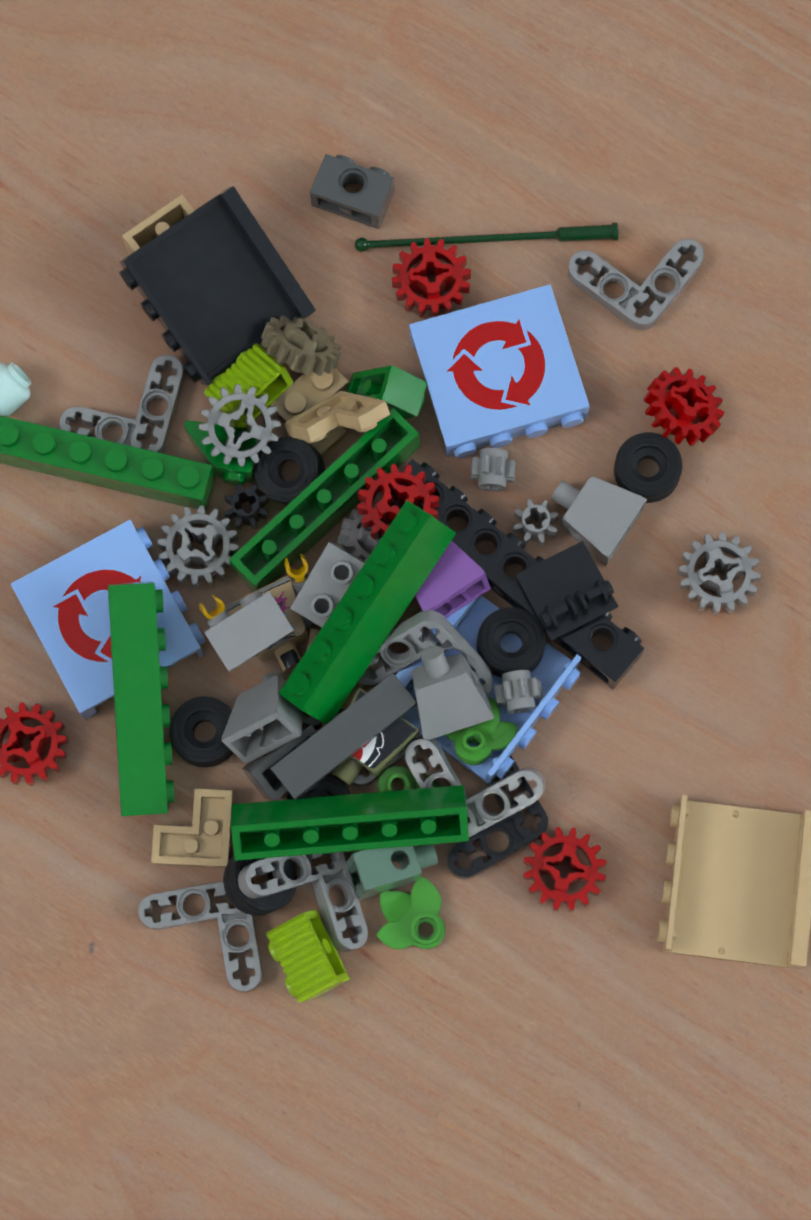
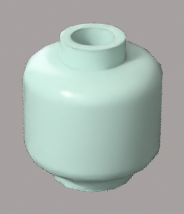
M13 362L9 365L0 363V416L4 417L11 416L30 398L29 386L31 381L24 371Z

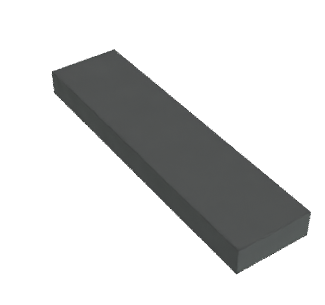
M392 673L271 767V770L296 800L415 707L417 702L394 673Z

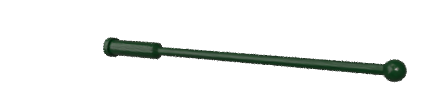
M614 222L611 225L559 227L556 231L432 237L429 240L431 245H437L440 239L444 240V244L554 238L559 242L606 239L618 241V223ZM358 238L355 241V248L359 252H365L368 248L410 246L412 242L420 246L424 245L425 238L374 241Z

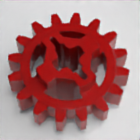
M425 238L424 247L419 248L417 244L412 242L410 243V254L403 251L399 253V260L402 264H393V273L397 276L392 278V288L398 289L396 291L397 301L407 299L405 303L406 311L409 312L414 307H417L420 318H423L426 311H431L432 316L436 317L441 309H444L446 313H451L453 302L462 306L464 297L461 293H469L470 284L466 281L471 279V270L464 268L467 265L466 256L456 258L457 246L453 245L446 250L444 249L443 239H440L436 246H431L429 238ZM438 259H441V260L445 261V262L448 263V264H443V263H442L441 261H439ZM422 260L416 268H411L415 263ZM427 275H434L436 282H429ZM446 289H451L449 293L440 297ZM418 292V293H420L422 296H424L425 298H422V297L416 295L415 293Z
M674 367L670 374L666 370L662 371L648 386L647 390L649 392L643 399L645 403L649 404V407L645 410V415L655 417L651 426L653 428L661 426L664 429L662 437L666 438L672 434L675 436L676 444L679 445L686 438L688 444L694 446L698 440L702 443L706 442L720 427L721 423L719 420L724 416V411L718 407L723 400L720 397L713 396L712 393L716 387L715 385L707 387L704 384L706 378L704 375L696 379L693 377L692 369H688L682 375L679 368Z
M392 464L391 473L386 474L384 470L378 468L377 480L370 477L365 479V486L368 490L364 489L358 492V499L363 503L357 504V513L365 515L361 519V526L363 528L372 526V539H376L381 534L384 535L390 526L387 524H391L400 511L397 505L392 506V498L399 505H404L406 500L417 507H420V504L423 503V510L438 519V511L433 508L439 506V496L432 495L435 492V484L433 482L424 485L425 473L423 471L413 476L411 465H407L404 472H398L396 464ZM381 491L383 498L381 501L377 502L376 507L373 508V501L376 495Z
M20 702L19 712L16 713L11 708L6 707L5 713L7 717L4 720L0 718V777L5 778L11 773V782L15 785H18L22 777H24L29 786L34 785L35 776H39L45 782L48 781L46 771L52 769L59 772L60 768L55 763L56 759L67 758V754L60 749V746L69 743V739L58 734L65 728L64 724L61 721L52 724L56 716L55 713L49 710L42 715V706L37 703L33 706L32 711L28 710L24 702ZM33 720L40 722L43 726L38 725L32 728L26 726L23 721ZM10 729L11 732L7 743L3 744L4 736L6 732ZM24 737H28L31 740L30 746L32 749L27 752L22 748V739ZM51 743L49 753L46 756V758L43 759L42 756L46 745ZM21 760L27 762L31 768H18L9 763Z
M556 827L554 838H550L543 832L540 836L543 844L539 846L538 844L531 843L529 848L535 856L525 857L523 862L527 866L532 867V870L523 873L524 879L534 881V884L528 889L529 893L533 894L539 891L542 894L539 901L541 905L545 904L548 900H552L553 911H558L561 903H566L569 912H572L575 908V901L578 900L586 907L589 905L587 894L590 893L598 896L600 893L599 888L594 885L595 882H605L606 875L598 872L599 868L606 866V860L596 859L595 856L601 850L600 845L590 848L587 845L590 835L587 833L580 840L576 838V828L573 827L568 836H563L560 827ZM563 844L560 853L553 857L543 856L550 848ZM577 848L586 855L590 867L580 862L576 856ZM563 860L569 861L570 869L576 872L569 873L567 879L559 877L560 871L554 869V866H561ZM539 872L550 877L554 884L553 891L544 885ZM576 882L587 883L580 891L566 895L568 887Z

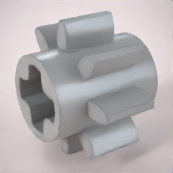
M481 449L480 458L472 457L471 479L478 480L479 489L503 491L506 489V482H514L516 460H508V451L504 449Z
M528 499L527 508L524 512L519 509L514 511L515 518L522 522L513 526V533L522 532L525 546L531 540L538 541V544L543 547L544 537L547 534L553 537L557 534V529L549 524L558 520V513L553 512L549 514L547 510L548 501L546 500L541 505H533V502ZM531 517H536L538 522H542L540 529H536L533 524H529Z
M516 670L504 673L502 675L503 684L494 686L497 704L507 706L509 714L533 711L536 709L535 699L544 698L541 680H538L537 677L531 678L529 670Z

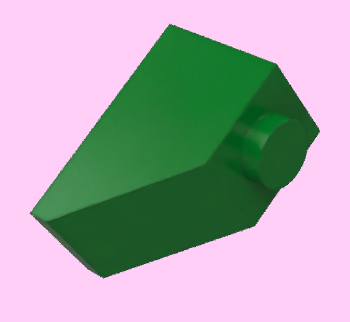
M390 365L352 373L347 392L384 400L389 411L394 408L404 419L418 417L419 412L423 408L427 382Z
M185 420L184 429L188 439L206 463L212 465L218 478H222L224 483L230 485L240 484L242 486L244 482L254 483L255 463L250 457H245L244 466L238 465L236 457H232L228 465L223 463L224 453L220 452L215 457L210 454L214 447L213 443L202 444L201 440L208 435V432L198 429V424L204 422ZM214 424L215 434L224 445L227 435L222 426ZM233 427L235 429V436L238 435L241 430H248L247 428ZM252 437L243 441L238 450L252 447L259 439Z

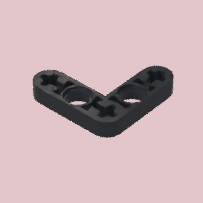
M516 762L511 767L512 771L508 772L505 777L519 770ZM520 777L522 780L520 784L522 792L527 791L530 795H534L525 777ZM493 794L494 798L496 799L497 803L503 811V799L501 798V796ZM512 800L513 805L518 804L515 800ZM537 800L535 803L525 807L531 817L538 815L541 819L537 824L538 831L533 832L530 828L523 830L521 825L524 823V816L521 811H518L469 837V841L461 842L452 848L448 855L450 872L459 879L467 880L473 878L541 838V834L548 827V817L540 802ZM502 832L508 837L509 845L505 851L498 853L489 849L487 838L491 833ZM480 841L483 853L490 860L484 863L480 855L472 861L473 869L469 871L464 867L457 869L455 866L458 862L457 854L462 851L466 856L473 854L477 851L473 843Z

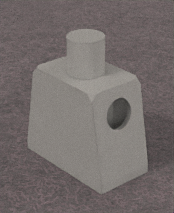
M593 476L587 480L581 491L562 480L551 497L553 501L568 509L562 519L561 527L578 543L583 541L589 553L605 566L608 565L639 518L647 501L646 498Z
M440 646L428 647L421 653L424 665L414 668L411 674L423 739H434L494 719L489 697L464 655L456 654L446 658Z
M277 673L265 674L260 684L248 689L237 697L222 735L221 741L245 764L302 735V711L279 694L286 681Z

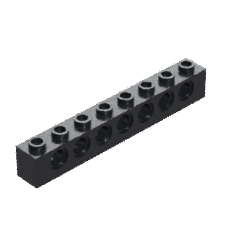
M411 459L407 465H411L412 475L416 476L423 471L425 473L424 485L431 482L435 484L433 495L439 496V506L433 509L438 511L437 520L446 526L448 521L454 517H461L466 520L467 527L461 531H454L456 535L452 541L484 570L493 592L510 606L526 610L539 620L518 579L507 576L504 569L510 564H519L525 570L545 559L540 556L534 559L524 550L526 546L517 536L510 532L505 535L495 527L497 522L489 513L483 509L477 512L466 503L468 498L462 491L455 486L446 487L438 480L440 475L425 462L419 465L415 460ZM392 498V506L397 505L401 509L403 505H399L397 501L394 502ZM488 540L495 544L496 550L489 555L479 553L475 547L480 541ZM609 612L553 640L572 657L575 658L576 655L582 657L580 663L611 689L616 687L639 660L644 651V648L640 645L642 642L640 637L627 627L621 630L610 621L613 617ZM599 634L606 635L611 640L612 646L607 650H598L593 646L591 639Z

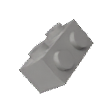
M328 542L290 609L323 627L366 561L336 543Z
M257 590L240 601L243 608L230 616L226 610L207 622L210 629L204 633L229 672L294 633V629L270 591L262 595L260 590Z

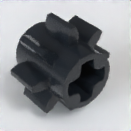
M237 484V492L233 497L230 495H225L224 497L226 503L232 506V508L224 512L225 517L229 519L236 517V528L239 531L243 525H251L254 530H257L256 523L260 518H269L268 512L261 508L269 503V499L266 495L257 496L258 488L256 484H253L250 489H242L241 485ZM248 501L252 511L245 513L241 505L242 503Z

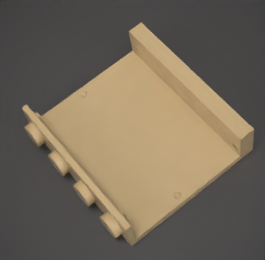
M682 795L678 805L672 804L670 811L669 827H675L676 831L674 843H667L665 865H670L672 868L670 881H663L661 903L668 904L666 919H659L657 942L664 943L663 952L800 970L807 966L811 923V811L805 810L802 814L706 803L687 800L688 795Z

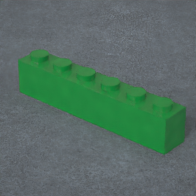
M394 408L389 411L390 415L378 421L375 428L367 431L229 559L233 571L253 592L275 582L286 572L284 566L286 558L291 567L301 558L300 554L304 555L361 502L358 499L359 490H368L365 486V479L367 477L377 480L378 468L384 470L386 474L391 473L392 464H396L398 468L421 447L419 433Z
M0 416L1 464L198 510L199 506L203 505L207 512L216 479L212 465Z
M406 500L279 694L301 711L324 724L332 721L456 535V532Z
M154 581L108 584L121 817L168 813L167 803H174L173 780H166L165 765H172L171 742H164L163 727H170L169 704H162L161 689H168L167 666L159 665V651H166L165 628H157V613L164 612L163 590H155Z
M464 785L232 804L231 833L235 861L469 841Z

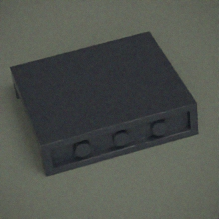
M234 186L228 187L119 262L123 267L119 274L131 291L135 288L138 289L145 299L140 303L143 310L152 322L156 319L159 320L166 330L161 334L164 341L173 352L177 350L181 352L187 361L182 365L184 370L194 383L200 380L202 385L208 386L211 384V380L236 363L238 356L242 352L253 348L254 344L258 343L261 346L263 340L261 336L267 322L270 323L271 318L274 317L279 320L281 316H285L293 321L294 317L305 319L316 311Z

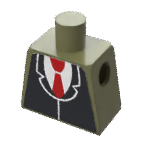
M359 688L350 706L367 692ZM401 717L331 773L349 786L362 768L377 777L418 737L419 729Z

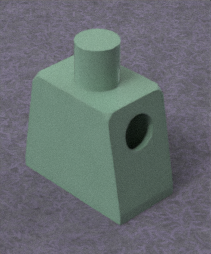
M433 844L416 847L406 846L362 850L352 853L346 863L359 901L379 895L382 892L414 883L422 875L421 869L438 864V858ZM391 861L398 862L401 869L395 868Z

